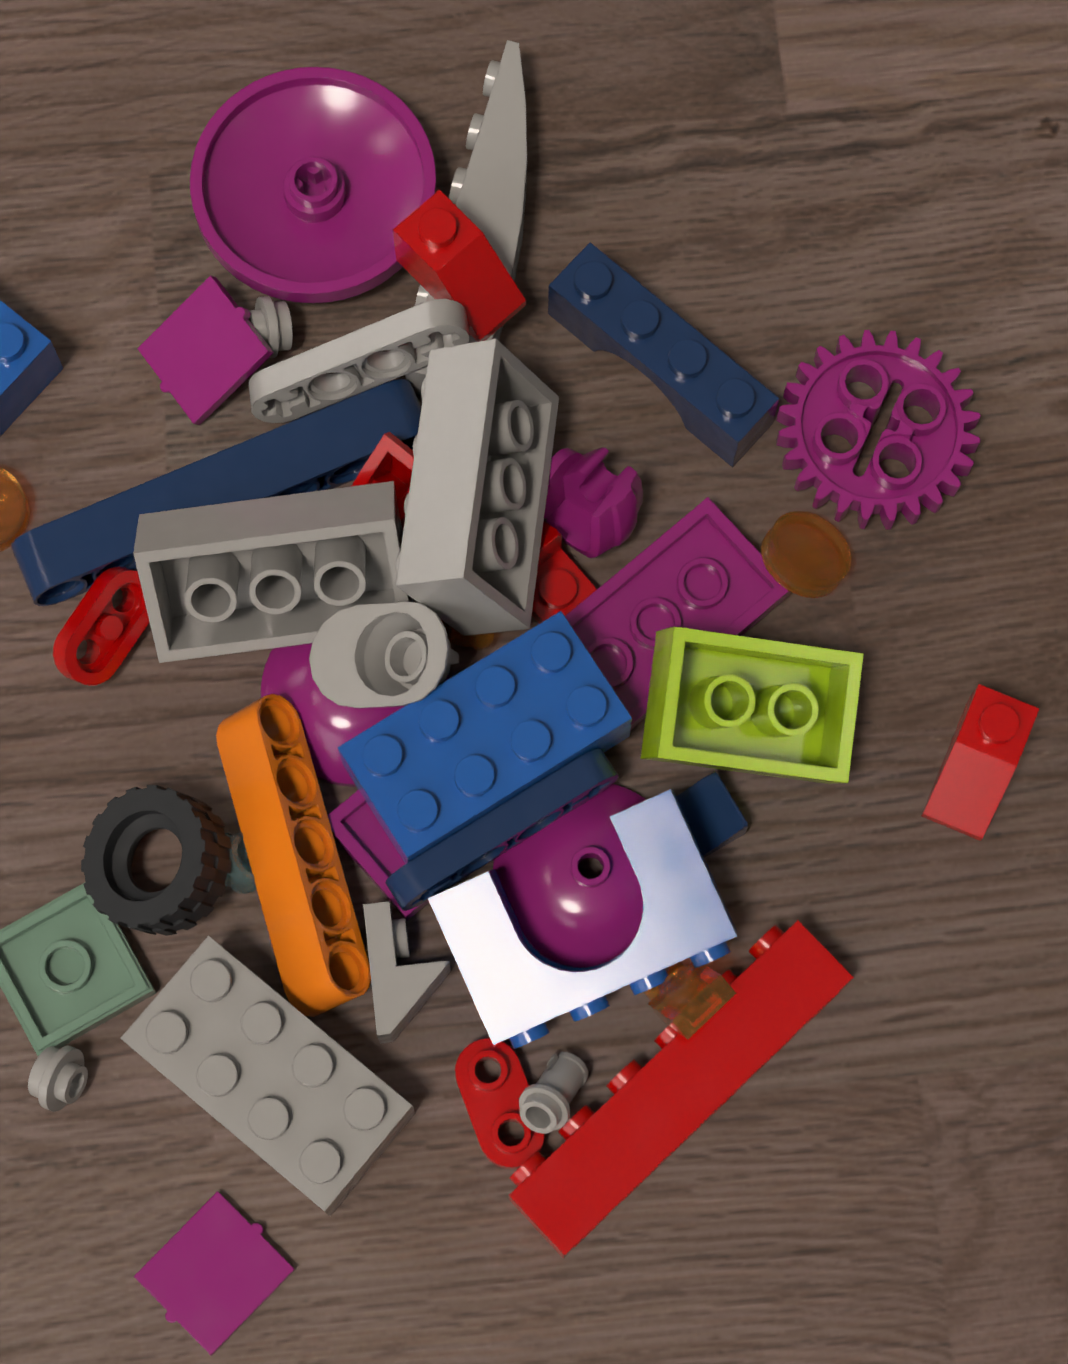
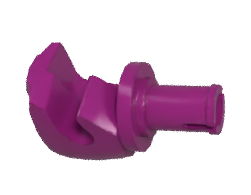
M567 447L559 450L551 458L544 518L561 533L562 540L588 558H595L607 550L621 545L630 537L636 526L637 515L643 502L642 482L638 473L630 466H627L618 476L609 472L603 463V460L609 453L608 449L604 447L584 455Z

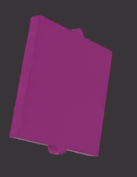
M211 275L137 348L162 381L160 383L161 391L170 393L192 423L200 425L274 353L249 321L250 311L239 307L217 277Z
M217 1191L134 1277L167 1310L165 1314L166 1320L170 1323L178 1322L212 1356L296 1269L262 1236L264 1232L262 1225L258 1223L251 1225Z

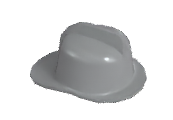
M403 601L355 605L337 611L323 622L315 635L309 661L312 678L321 693L340 706L376 708L406 706L423 700L437 686L445 682L450 673L451 665L459 663V654L451 649L446 628L437 613L422 603Z

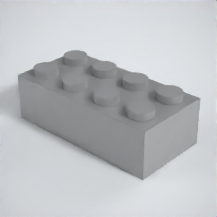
M497 339L432 349L429 352L427 373L421 387L422 407L418 434L413 441L414 461L410 489L404 502L405 523L401 550L395 563L397 576L395 586L418 603H422L433 610L441 620L463 636L530 629L559 396Z
M394 481L139 514L133 554L159 663L310 644L313 642L323 622L341 609L362 604L413 602V598L395 586L397 577L395 563L401 550L403 531Z
M210 936L202 942L120 1038L329 1216L333 1214L415 1114L413 1106Z

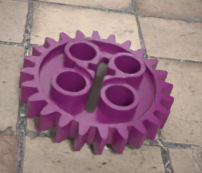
M864 330L860 346L856 348L853 347L845 335H841L838 338L835 356L826 348L819 346L814 356L816 368L801 362L796 372V378L800 384L787 382L783 398L790 404L779 406L776 421L789 427L778 431L776 445L794 449L784 455L782 462L783 470L801 468L802 471L795 482V490L801 491L814 486L817 492L812 507L815 509L823 506L829 500L837 503L834 520L840 522L849 509L857 511L858 524L861 529H865L872 514H879L885 529L890 530L899 511L913 525L917 523L920 516V503L931 512H938L943 503L940 492L954 497L961 486V482L956 475L968 476L974 464L965 454L975 453L980 443L979 437L968 433V431L976 428L980 419V413L962 410L970 403L974 394L973 390L961 389L954 391L953 386L957 382L961 370L954 368L941 373L937 368L943 352L938 350L926 359L918 355L921 339L917 337L904 350L898 348L896 331L889 332L884 345H876L870 330ZM852 382L866 383L874 390L876 396L871 399L856 398L850 394L846 385ZM893 383H899L902 386V391L894 405L886 428L880 436L864 475L856 476L853 473V468L863 450L869 431L877 419L890 386ZM910 406L922 407L929 412L933 421L927 424L914 423L908 419L904 409ZM833 434L842 436L848 440L852 450L846 453L832 452L822 443V438ZM886 459L898 460L906 466L909 475L904 478L890 477L883 472L879 463Z

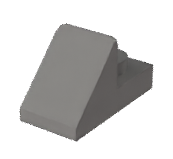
M390 901L363 904L377 1037L380 1044L394 1042L451 971L450 962L438 961L398 966L397 958L410 957L406 919H393Z

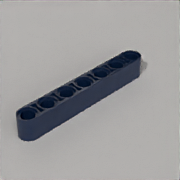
M393 380L22 534L11 544V549L34 604L37 606L54 605L83 594L90 589L100 574L110 568L125 567L137 571L133 552L139 514L334 489L356 479L383 435L391 432L413 450V441L418 434L420 421V402L409 380Z

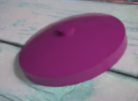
M300 67L273 73L252 82L231 96L216 111L204 128L194 151L190 171V195L200 233L214 257L229 273L250 288L274 298L300 303H327L354 297L375 288L397 273L403 266L396 260L393 229L437 192L435 162L428 137L421 123L408 106L390 90L365 76L328 67Z

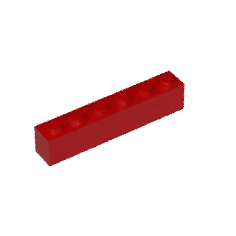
M799 920L785 933L777 924L768 930L749 949L748 952L756 960L737 977L730 969L724 972L701 995L709 1004L691 1022L683 1014L679 1015L654 1040L662 1049L644 1067L633 1059L606 1085L614 1095L599 1110L594 1113L586 1104L558 1131L566 1140L547 1159L538 1150L510 1176L511 1181L517 1188L509 1194V1200L562 1258L568 1255L854 978Z

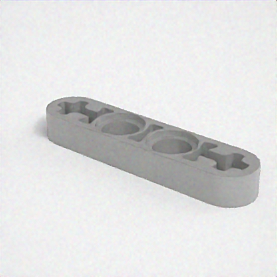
M434 299L426 301L264 368L253 374L249 380L251 413L255 418L263 422L284 423L292 421L428 366L430 350L469 343L470 335L466 310L462 304L454 300Z

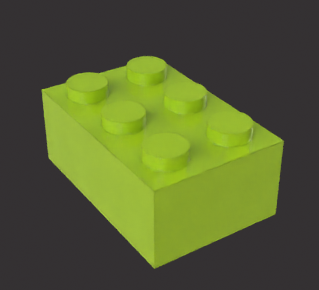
M675 626L656 631L641 759L824 784L848 783L864 654Z

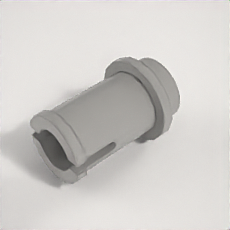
M561 1052L559 1058L556 1053L553 1054L537 1083L524 1089L519 1098L520 1117L529 1129L537 1133L546 1134L564 1127L570 1117L569 1104L588 1078L587 1067L579 1057L568 1052Z

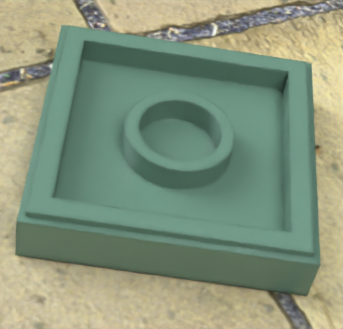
M83 884L0 930V987L37 1056L50 1046L56 1048L65 1046L156 994L152 983L120 925L109 921L108 915L99 913L92 905L94 900L90 895L86 894Z

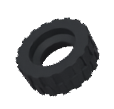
M147 785V788L143 789L138 787L128 789L126 794L119 798L115 796L107 803L108 807L102 814L98 813L92 822L94 826L90 835H86L83 845L85 855L84 859L81 860V872L85 875L86 882L83 885L86 894L90 895L94 900L92 905L99 913L108 915L109 921L152 935H156V933L165 936L175 935L178 930L193 928L197 925L199 919L203 916L207 917L214 910L215 907L213 905L218 897L223 896L227 887L225 881L227 874H231L232 861L229 860V850L232 847L230 837L225 835L223 829L226 827L219 816L211 812L213 808L205 802L171 788ZM156 829H167L174 833L181 843L182 858L180 867L168 887L157 892H146L135 883L132 877L133 856L138 844L147 833Z

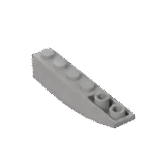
M507 40L501 62L491 60L483 85V96L489 97L484 115L477 113L473 115L466 141V149L473 150L467 169L462 167L456 169L449 199L484 233L515 282L522 247L527 191L526 100L519 43ZM421 285L419 286L415 306L434 300ZM503 326L487 340L497 339L499 341ZM470 335L469 343L477 342ZM427 366L405 375L406 380H409L415 394L422 395L421 387L426 377Z

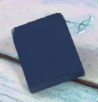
M715 771L676 796L704 858L746 833L748 824Z

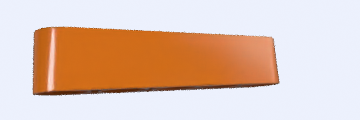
M275 694L266 695L225 718L218 725L216 733L217 746L285 994L289 1003L304 1016L315 1017L364 995L370 986V965L300 717L293 705L282 696Z

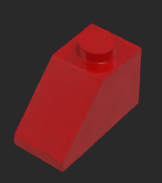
M440 189L393 229L396 260L434 299L454 300L463 305L466 310L469 334L477 342L487 340L526 306V299L484 233Z
M978 684L965 705L921 817L981 841L1018 765L1039 708Z

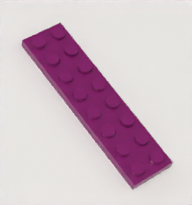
M707 497L568 613L565 618L632 717L631 731L646 718L656 631L675 626L742 636L790 595L792 587ZM359 790L327 815L334 838L406 921L429 903V900L419 906L403 911L387 887L386 879L405 865Z

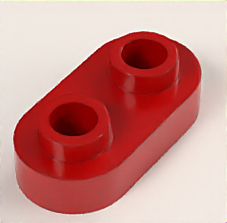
M114 567L104 571L97 577L56 637L53 647V658L57 669L66 678L89 686L107 681L114 675L149 624V618L138 571L125 567ZM121 588L123 593L122 601L114 608L112 604L113 595ZM86 640L87 651L81 659H77V649L80 643Z
M490 1038L472 1042L464 1048L456 1062L455 1076L459 1091L485 1157L498 1167L518 1169L538 1150L540 1152L544 1143V1134L529 1129L520 1117L519 1098L524 1089L529 1086L518 1056L509 1045L502 1041L493 1045ZM484 1060H493L501 1068L499 1078L492 1083L481 1082L475 1075L477 1065ZM507 1122H516L524 1130L523 1140L515 1146L503 1144L498 1137L500 1127Z

